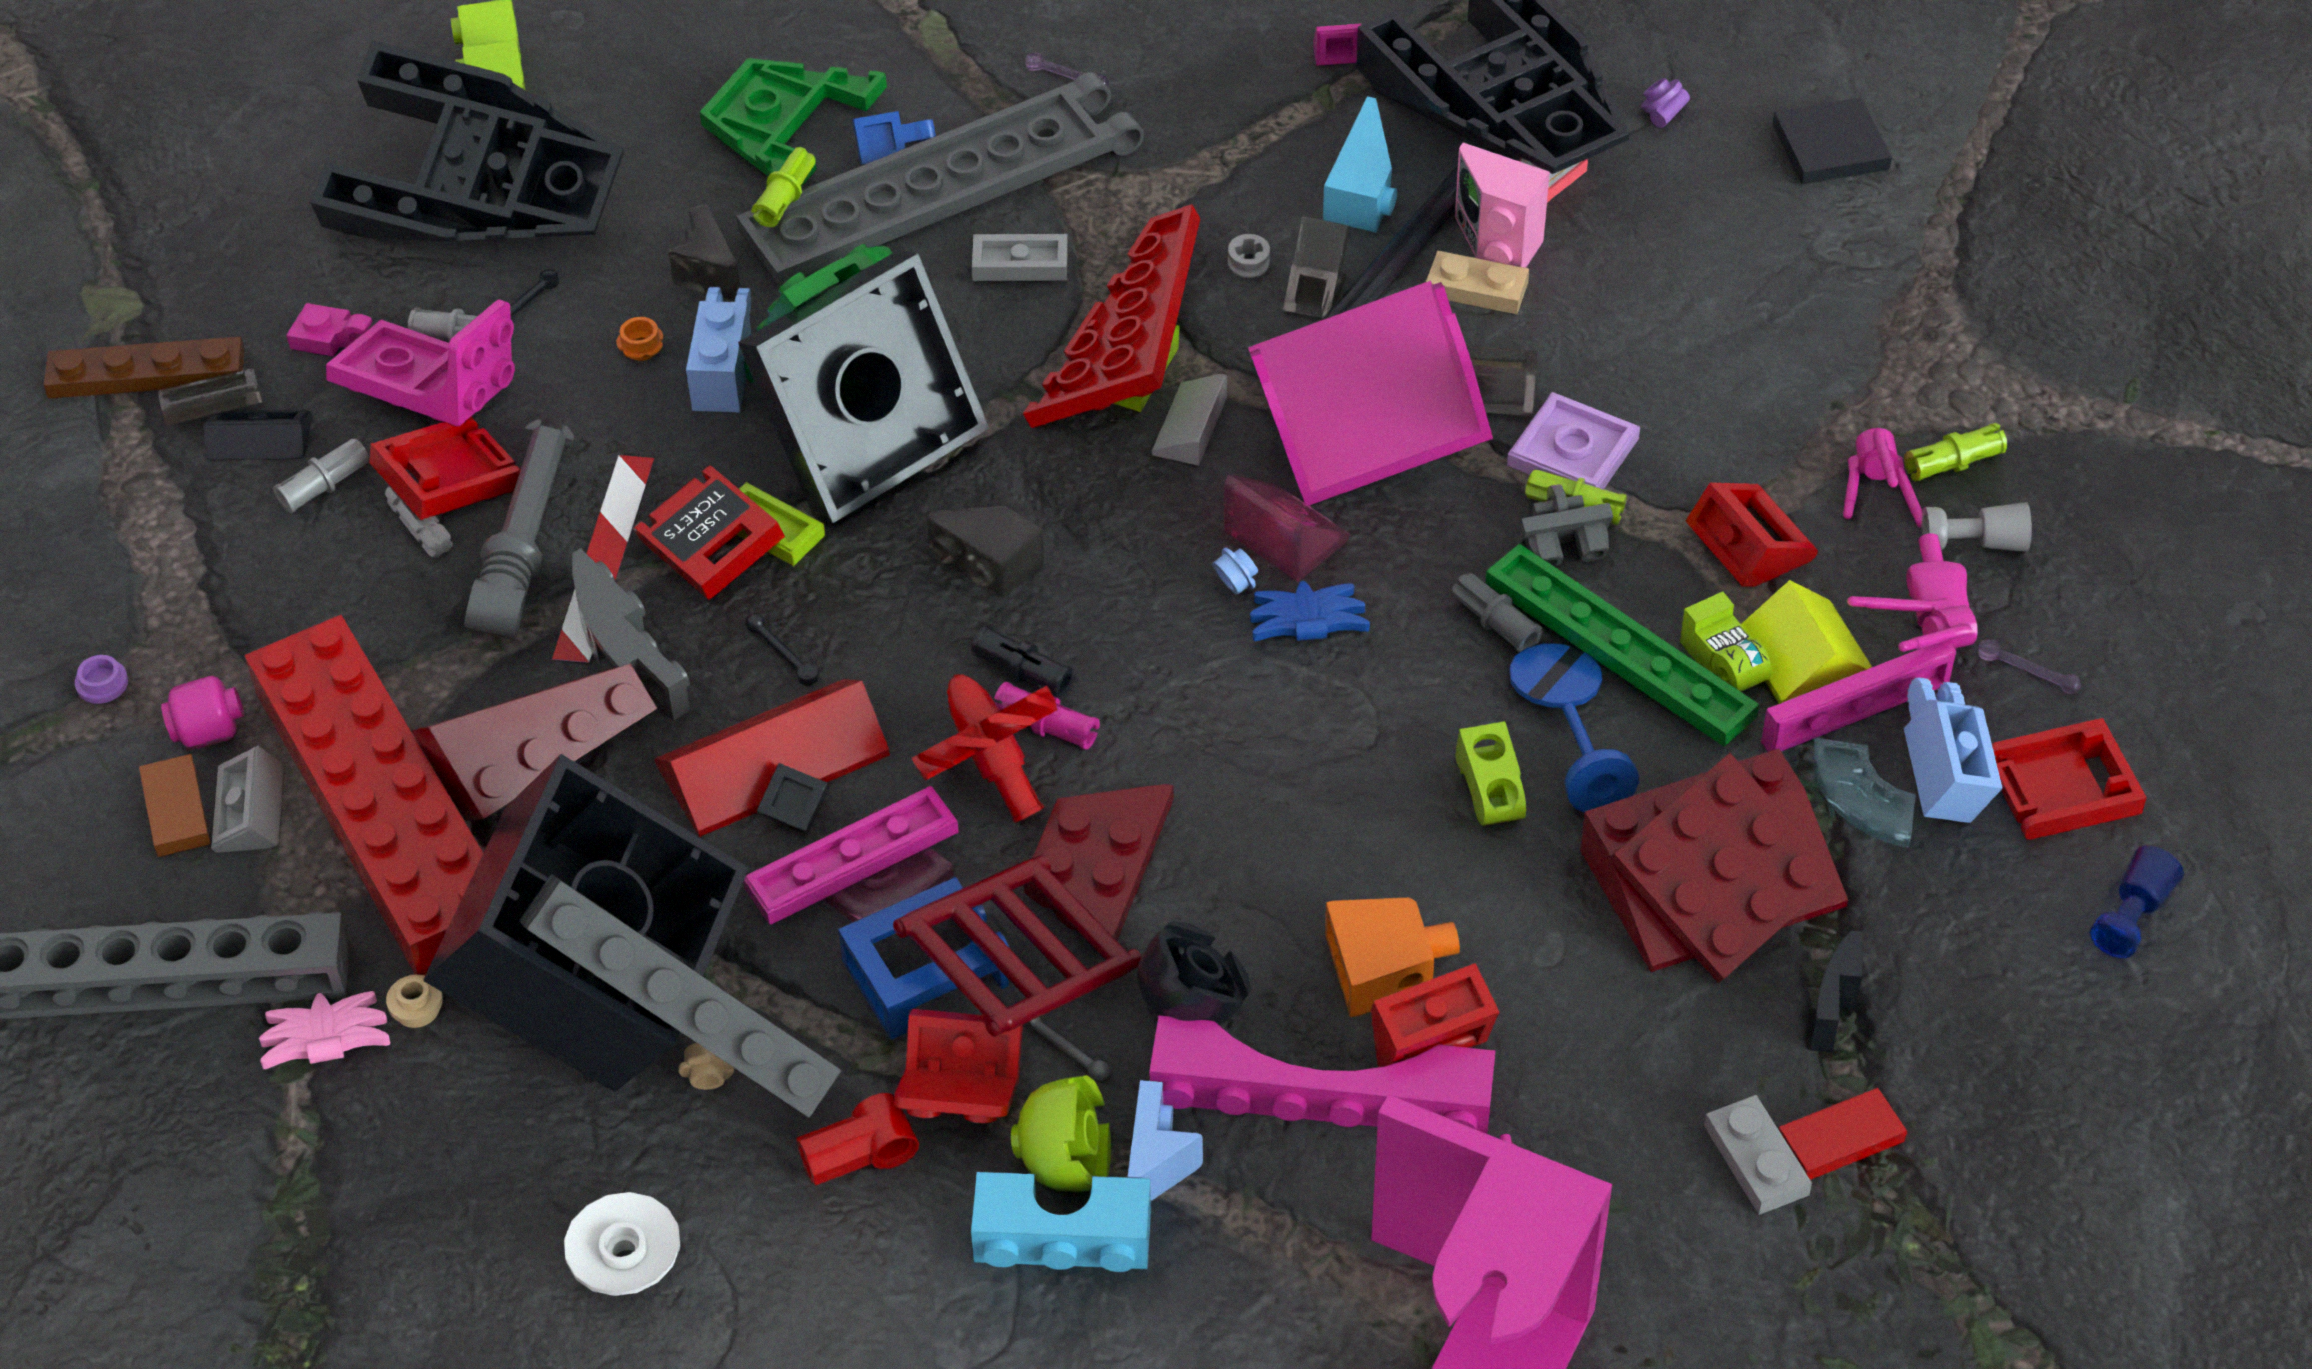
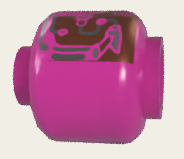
M214 675L173 687L169 691L168 702L161 704L163 719L171 740L174 743L181 741L189 750H198L230 740L237 731L236 719L245 716L242 701L236 687L226 689L224 683Z

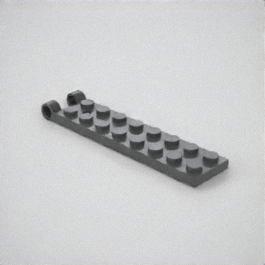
M1085 73L1071 83L802 189L800 198L795 202H791L775 227H765L759 224L753 218L754 213H751V210L736 216L737 226L747 243L780 286L797 273L802 272L805 276L844 258L861 244H865L868 248L879 246L1110 151H1114L1117 155L1121 156L1128 155L1139 148L1145 134L1142 127L1127 112L1117 113L1106 122L1098 125L1092 120L1090 116L1104 110L1110 102L1111 91L1097 74Z

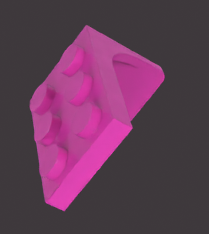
M500 299L496 300L453 336L449 343L380 320L326 364L327 381L347 387L354 392H361L387 401L394 406L404 407L427 415L434 420L444 421L459 427L475 412L480 411L491 398L503 388H506L512 381L515 371L511 354V338L514 325L511 320L510 304Z

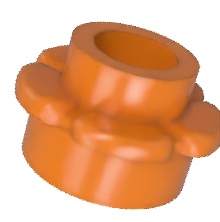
M634 317L621 325L620 335L616 340L617 348L623 351L625 357L644 361L661 351L663 347L661 341L664 336L652 319Z

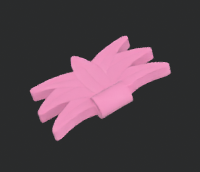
M368 991L352 995L332 1005L329 1004L322 993H318L313 1000L311 1009L284 1008L267 1011L265 1013L267 1022L278 1025L270 1028L259 1037L262 1047L275 1046L260 1059L262 1068L269 1069L280 1063L295 1059L309 1058L310 1064L344 1058V1051L356 1047L390 1045L389 1035L386 1032L372 1028V1026L387 1023L385 1012L367 1008L377 1002L375 992Z

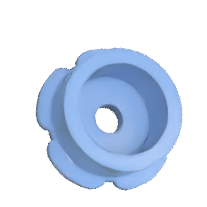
M1223 548L1222 556L1212 563L1220 579L1236 595L1247 587L1254 589L1256 583L1252 577L1258 573V569L1251 558L1240 548L1234 553L1228 548Z

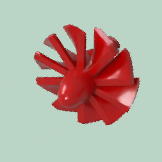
M964 674L953 675L948 683L947 695L949 712L958 733L912 757V761L919 774L926 781L971 757L983 780L986 779L988 783L994 782L1012 816L1014 824L1044 808V805L1038 799L1021 767L1025 764L1023 759L1025 755L1013 734L1058 710L1048 686H1045L1000 710L988 691L975 680Z

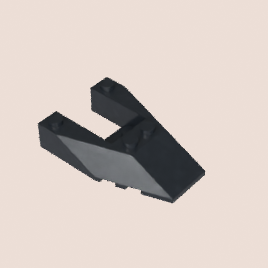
M1469 0L1468 21L1490 43L1449 61H1446L1396 11L1358 27L1356 69L1381 94L1487 151L1554 174L1629 140L1630 132L1613 96H1608L1602 83L1603 74L1598 64L1594 65L1588 53L1586 38L1546 0Z
M372 40L357 79L367 106L436 123L437 126L415 184L326 162L310 202L321 227L362 238L423 241L595 235L624 154L623 148L577 119L575 121L571 120L552 108L550 102L537 94L533 96L514 84L512 78L503 73Z

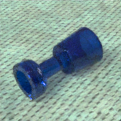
M2149 845L2141 846L2134 851L2119 887V895L2123 903L2117 912L2103 913L2091 926L2089 932L2091 940L2100 950L2112 957L2121 959L2130 958L2135 954L2142 939L2140 928L2136 924L2142 913H2153L2158 910L2183 880V867L2177 858L2168 851Z

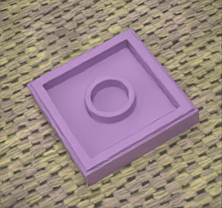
M1552 392L1509 451L1507 466L1529 475L1533 470H1540L1574 481H1578L1582 477L1585 478V484L1604 489L1638 441L1640 426Z

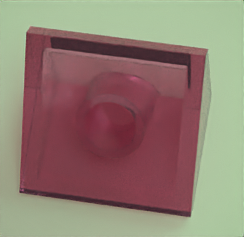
M1231 474L1228 475L1224 483V531L1298 582L1343 546L1351 535L1277 484Z

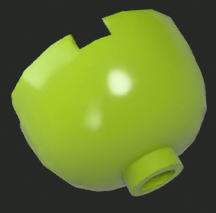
M1088 1075L1059 1079L1040 1086L1029 1095L1020 1111L1018 1124L1012 1126L1011 1146L1016 1158L1023 1159L1028 1172L1035 1174V1179L1039 1183L1058 1192L1090 1191L1092 1188V1176L1108 1177L1111 1162L1109 1123L1098 1124L1095 1107L1104 1106L1105 1104L1095 1081Z

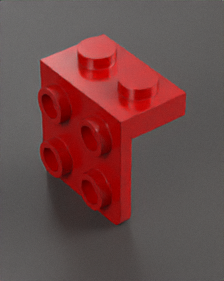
M912 1009L908 1020L906 1069L894 1093V1106L907 1109V1113L915 1117L933 1118L939 1116L941 1112L963 1114L964 1119L975 1123H991L996 1121L998 1117L1007 1116L1019 1084L1023 1025L993 1037L986 1030V1018L983 1015Z

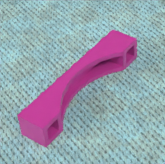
M1159 1015L1149 1077L1150 1081L1163 1082V1104L1173 1105L1174 1109L1195 1107L1220 1110L1231 1115L1252 1113L1276 1116L1287 1121L1308 1119L1333 1122L1343 1127L1357 1125L1377 1127L1378 1112L1389 1094L1488 1134L1495 1050L1437 1045L1416 1057L1385 1067L1357 1071L1318 1070L1291 1065L1263 1055L1233 1038L1215 1021H1182L1169 1016Z

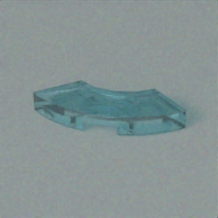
M1815 737L1812 753L1813 771L1821 792L1834 810L1850 824L1870 836L1891 844L1909 847L1916 794L1897 789L1882 779L1870 763L1867 745Z

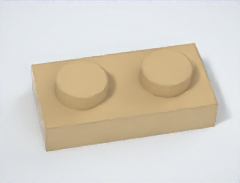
M1437 251L1426 282L1431 280L1432 285L1442 282L1448 301L1518 314L1528 285L1529 269Z

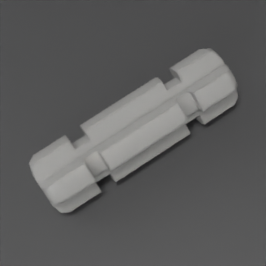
M388 486L385 491L388 505L395 513L400 514V520L416 540L423 543L422 547L428 555L439 558L443 553L449 552L453 547V543L450 540L451 535L443 525L437 524L439 520L436 516L420 520L397 493Z

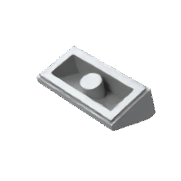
M1217 374L1181 382L1152 449V456L1200 465L1227 399V375Z
M259 746L218 766L211 849L216 853L268 849L277 846L279 843L284 767L279 760Z

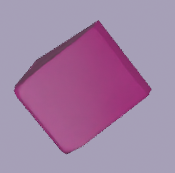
M1361 23L1316 27L1313 39L1316 65L1356 63L1357 32Z

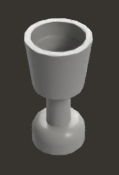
M2028 502L1986 507L1980 509L1978 518L1947 519L1946 512L1942 508L1924 507L1921 532L1922 535L1929 533L1937 534L1941 550L1946 547L1948 539L1979 538L1980 546L1983 548L2028 552L2032 535L2030 507Z

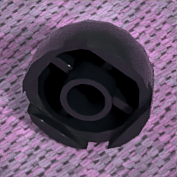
M1177 921L1167 923L1162 931L1160 930L1150 940L1138 966L1137 980L1139 989L1148 1006L1149 1013L1157 1022L1160 1015L1182 1021H1215L1218 1025H1221L1237 1012L1242 1002L1249 995L1251 985L1248 973L1231 950L1223 957L1216 949L1210 946L1216 937L1190 923Z

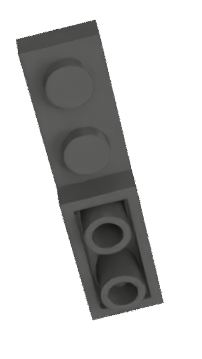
M581 548L573 552L572 574L581 624L588 646L601 670L631 664L652 700L673 721L690 711L687 687L690 686L689 678L677 661L672 660L669 662L659 652L653 638L644 630L642 618L645 617L646 612L638 596L631 590L625 592L615 582L611 571L603 562L598 561L595 563Z

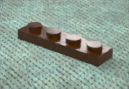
M241 336L48 351L44 388L48 399L242 384L245 349Z

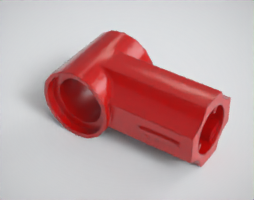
M891 1093L872 1095L855 1107L851 1117L796 1138L797 1148L805 1171L815 1186L870 1164H873L878 1169L898 1167L909 1161L919 1149V1142L903 1109L894 1106V1095Z

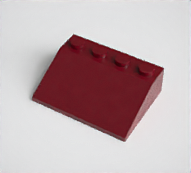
M1778 748L1738 761L1837 873L1806 791L1780 749ZM1707 772L1585 811L1580 851L1651 973L1696 957L1610 861L1609 857ZM1840 878L1835 879L1782 928L1847 907L1848 898Z

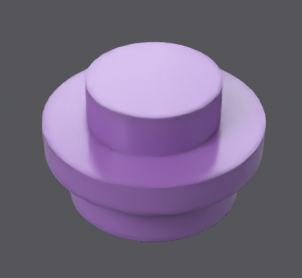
M96 655L84 660L78 667L75 677V688L80 698L94 704L107 703L118 698L128 685V675L124 666L107 655Z

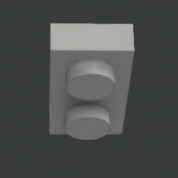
M973 234V281L1067 280L1068 234Z
M1757 1095L1706 1114L1705 1129L1758 1215L1810 1195L1812 1182Z

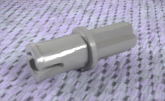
M415 307L409 315L408 329L450 342L453 336L477 316L465 315L463 310L457 308L450 313Z
M350 439L319 460L312 457L308 460L307 467L282 483L273 486L275 496L283 508L292 514L297 508L324 491L328 493L335 490L334 484L368 463V452L359 440Z

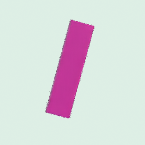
M1949 641L1926 646L1770 707L1766 710L1761 743L1768 752L1778 748L1780 751H1784L1908 701L1907 689H1909V684L1918 677L1929 679L1931 685H1933L1932 690L1935 691L1940 688V684H1943V682H1950L1956 649Z
M929 786L746 875L743 881L744 889L768 924L771 925L959 833L958 821L933 787Z

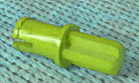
M797 147L789 155L781 169L772 172L768 176L765 191L751 209V213H754L753 218L759 224L765 227L777 226L791 202H795L800 198L802 194L801 184L815 165L813 154L807 153L803 147Z
M1533 470L1530 474L1525 488V495L1528 498L1540 502L1547 501L1548 487L1560 484L1565 491L1566 497L1582 495L1584 507L1610 503L1613 514L1611 523L1616 526L1619 525L1621 520L1620 513H1623L1627 500L1626 494H1618L1585 484V478L1582 477L1578 481H1574L1540 470Z

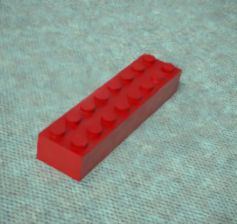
M339 615L244 656L258 699L414 974L426 975L481 860L483 852L342 615Z

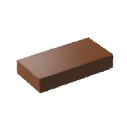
M192 754L139 766L157 856L162 857L211 844Z

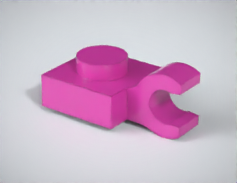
M306 303L286 337L290 349L334 357L339 347H348L369 329L373 321L371 317L363 314L351 316L349 310Z

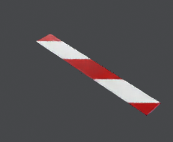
M618 455L586 553L595 563L598 561L603 562L609 568L615 580L654 458ZM574 590L552 659L589 663L592 651L588 646L582 628L576 592Z

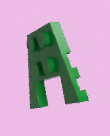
M747 58L700 111L701 126L769 176L772 172L781 169L795 149L784 144L824 98H830L867 111L887 88L886 73L869 70L868 77L848 75L847 68L830 67L826 73L805 71L804 64ZM816 157L815 165L801 184V188L817 170Z

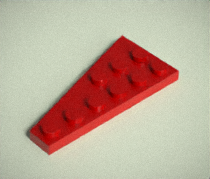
M1193 204L1150 218L1127 253L1131 260L1130 264L1123 273L1114 274L1106 285L1110 295L1104 304L1103 302H1095L1063 351L1068 358L1063 367L1057 372H1050L1042 383L1046 393L1039 403L1030 402L1023 412L1031 428L1092 409L1102 410L1114 402L1134 396L1144 397L1162 387L1200 223V217Z

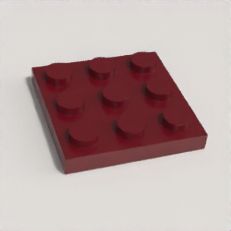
M1731 753L1720 760L1609 857L1610 861L1717 983L1732 973L1839 877L1835 870Z

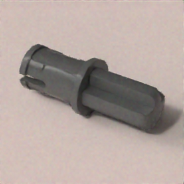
M1472 573L1462 574L1457 578L1456 584L1451 590L1452 595L1481 619L1480 624L1485 630H1495L1512 644L1519 653L1538 643L1542 636V627L1532 622L1516 609L1510 596L1506 594L1499 595Z

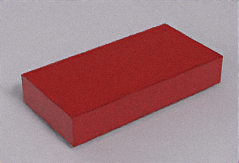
M1879 1088L1782 1125L1778 1129L1810 1180L1905 1142L1907 1134L1906 1128Z

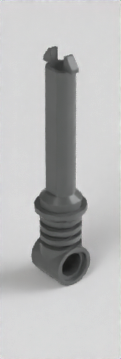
M540 419L526 425L524 435L531 437L502 530L486 539L481 547L480 561L483 565L470 593L464 628L510 639L516 638L530 582L539 574L543 565L542 553L535 543L564 446L572 447L574 443V435L568 426L564 425L561 431L542 426V420Z

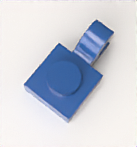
M899 111L852 120L860 166L905 149V144L923 142L936 136L933 119L901 125Z

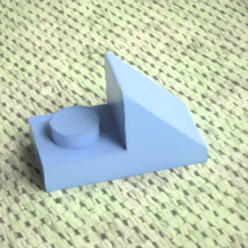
M1140 1080L1128 1178H1149L1152 1201L1201 1167L1203 1163V1137L1198 1133L1172 1131L1173 1105H1163V1082Z

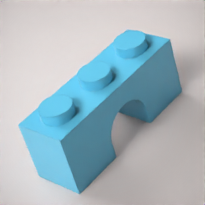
M977 1172L971 1226L974 1262L988 1263L995 1267H1010L1015 1264L1045 1265L1057 1270L1069 1269L1073 1266L1103 1267L1113 1272L1147 1269L1151 1220L1150 1179L1092 1176L1091 1195L1085 1206L1071 1214L1056 1215L1045 1211L1037 1204L1035 1174Z

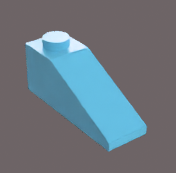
M1367 96L1324 184L1323 220L1376 233L1384 215L1391 216L1394 210L1397 189L1391 188L1392 167L1376 98Z

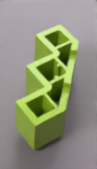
M497 0L457 6L459 17L451 18L452 33L455 45L463 44L464 47H462L463 58L455 59V61L503 73L512 78L514 84L525 90L512 0Z

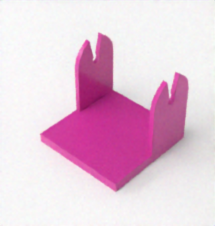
M1430 280L1248 347L1306 507L1493 439L1470 355L1455 313L1452 314L1442 282L1432 285Z
M1388 1094L1378 1112L1371 1240L1435 1267L1432 1276L1435 1304L1447 1326L1450 1327L1454 1322L1455 1324L1432 1369H1566L1595 1311L1612 1184Z

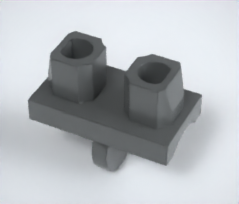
M1551 485L1547 490V501L1532 504L1533 516L1521 519L1520 533L1515 534L1514 537L1516 546L1520 543L1554 567L1560 565L1564 558L1560 544L1573 541L1576 543L1580 561L1601 560L1606 557L1609 550L1607 530L1613 518L1610 503L1584 507L1582 495L1566 497L1562 485Z

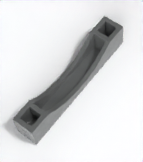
M552 874L519 920L527 930L809 1118L842 1071L817 1052L701 976Z

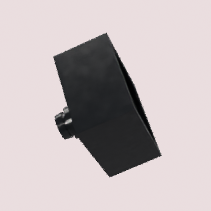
M560 754L505 807L423 981L616 1092L672 1048L680 1031L527 930L519 922L520 918L552 874L701 976H704L749 867L563 754Z

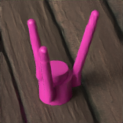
M1872 428L1862 432L1855 442L1857 454L1848 458L1849 477L1843 517L1851 519L1853 516L1860 474L1864 473L1872 480L1887 479L1888 485L1892 488L1899 484L1917 526L1921 528L1922 509L1905 472L1903 458L1897 455L1893 434L1883 428Z
M1851 596L1847 600L1848 605L1853 607L1929 613L1930 617H1926L1923 621V635L1900 642L1898 648L1902 652L1949 641L1956 649L1970 646L1977 639V622L1972 610L1965 605L1950 607L1946 598L1922 601Z

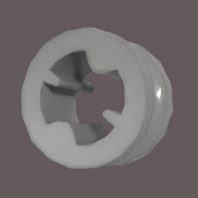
M1243 234L1232 239L1228 247L1229 270L1242 278H1255L1264 274L1268 270L1270 262V246L1263 237L1255 234ZM1244 254H1253V259H1244Z

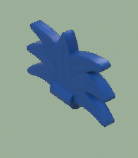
M1300 581L1296 593L1254 592V602L1263 605L1250 612L1251 623L1264 622L1253 630V641L1283 635L1295 636L1296 641L1327 638V633L1340 630L1368 632L1370 630V622L1361 616L1355 615L1365 613V603L1349 597L1354 594V584L1352 583L1334 585L1313 592L1305 581Z

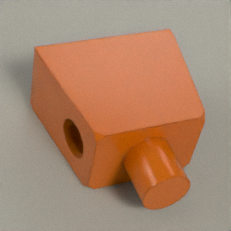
M1409 897L1326 902L1325 936L1350 1017L1371 1012V1007L1375 1000L1433 979L1434 959L1456 955L1460 952L1459 937L1454 922L1424 927L1417 903Z

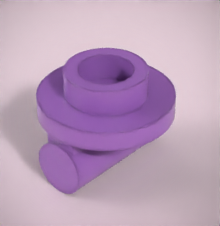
M1662 78L1644 91L1643 95L1646 97V100L1641 104V108L1645 113L1649 112L1651 122L1656 127L1663 128L1689 102L1690 96L1682 88V84L1678 79L1668 82L1666 78Z

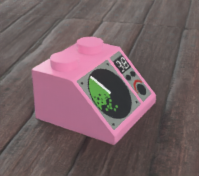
M1462 143L1458 156L1455 219L1476 258L1526 268L1544 241L1550 172Z

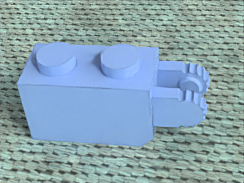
M709 287L706 300L699 301L686 367L692 411L738 413L741 411L746 374L744 367L745 358L738 342L751 335L749 319L751 313L750 288H739L735 302H723L721 288Z
M1915 678L1909 684V689H1907V702H1909L1908 708L1911 721L1905 726L1904 733L1924 817L1971 823L2002 789L1984 711L1977 706L1965 705L1964 697L1961 694L1962 690L1957 683L1943 682V684H1940L1936 698L1935 692L1932 690L1933 685H1931L1929 679Z

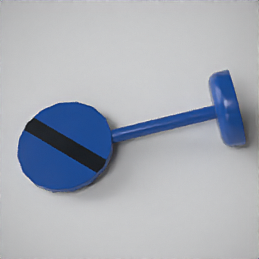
M1540 644L1528 647L1517 654L1509 667L1511 685L1519 695L1532 703L1550 708H1562L1582 753V757L1578 758L1569 768L1564 780L1566 795L1573 807L1585 813V811L1633 796L1639 784V775L1635 764L1627 754L1618 750H1594L1575 707L1595 697L1602 685L1601 667L1593 657L1578 648L1563 644Z

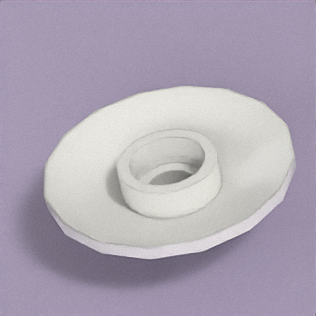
M632 1192L606 1195L586 1205L571 1221L564 1239L565 1260L575 1279L594 1292L613 1296L638 1293L658 1283L674 1266L680 1250L679 1226L670 1210L651 1196ZM624 1250L633 1251V1253L627 1256H616L619 1252Z

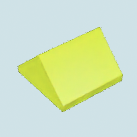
M1791 580L1784 584L1741 624L1751 638L1757 639L1763 645L1769 656L1772 675L1765 682L1778 704L1872 668L1831 601Z

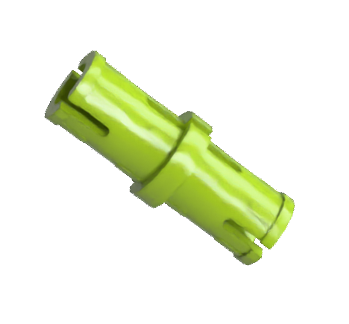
M1992 423L1961 435L1953 432L1944 435L1943 440L1935 444L1906 451L1904 454V465L1908 474L1913 473L1911 474V479L1915 482L1951 469L1959 472L1968 469L1969 463L2005 453L2007 450L2006 435L2003 430L1999 431L2001 426L1997 423Z

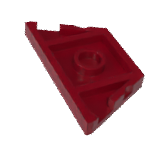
M1160 784L1057 798L1032 857L1033 859L1039 855H1045L1051 863L1050 872L1117 941L1174 800V786ZM1030 882L1024 885V893L1040 906L1053 910L1057 919L1072 931L1075 929Z

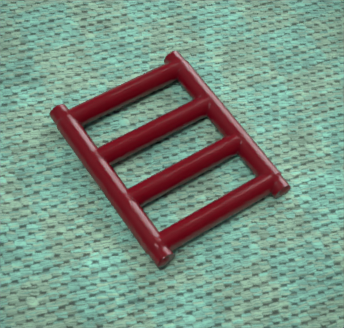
M1045 855L1025 860L915 909L893 922V929L896 935L900 938L909 936L986 1018V1030L993 1037L1009 1032L1129 974L1132 970L1138 968L1142 957L1136 949L1127 951L1050 872L1051 863ZM1030 882L1105 961L1087 969L1012 890ZM991 900L1066 979L1047 988L972 908ZM951 918L1026 998L1006 1007L934 931L932 926Z

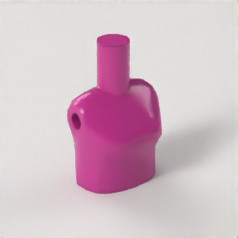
M1929 533L1922 535L1918 542L1923 562L1911 565L1906 574V582L1911 600L1933 601L1946 598L1950 607L1960 605L1969 607L1965 567L1960 563L1943 560L1937 534ZM1916 612L1918 625L1922 627L1924 619L1930 617V614L1927 612Z

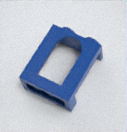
M956 877L838 929L842 962L891 1040L908 1032V1010L957 989V987L934 962L894 979L873 943L896 934L893 929L894 920L963 889ZM983 905L972 908L986 923L987 916ZM995 932L999 936V938L1009 947L1006 939L1001 934V932ZM968 937L971 943L955 953L979 978L991 973L1001 990L1008 987V978Z

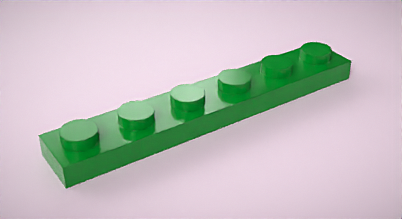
M1520 543L1486 571L1485 584L1500 595L1506 594L1510 596L1513 604L1723 747L1757 718L1759 709L1757 702Z

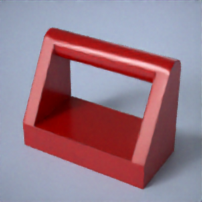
M1710 482L1685 520L1741 586L1756 587L1811 562L1818 554L1817 548L1759 484ZM1753 507L1782 541H1775L1747 508Z
M1476 963L1373 1002L1371 1016L1378 1067L1389 1066L1416 1057L1437 1045L1471 1048L1488 1040L1499 1010Z

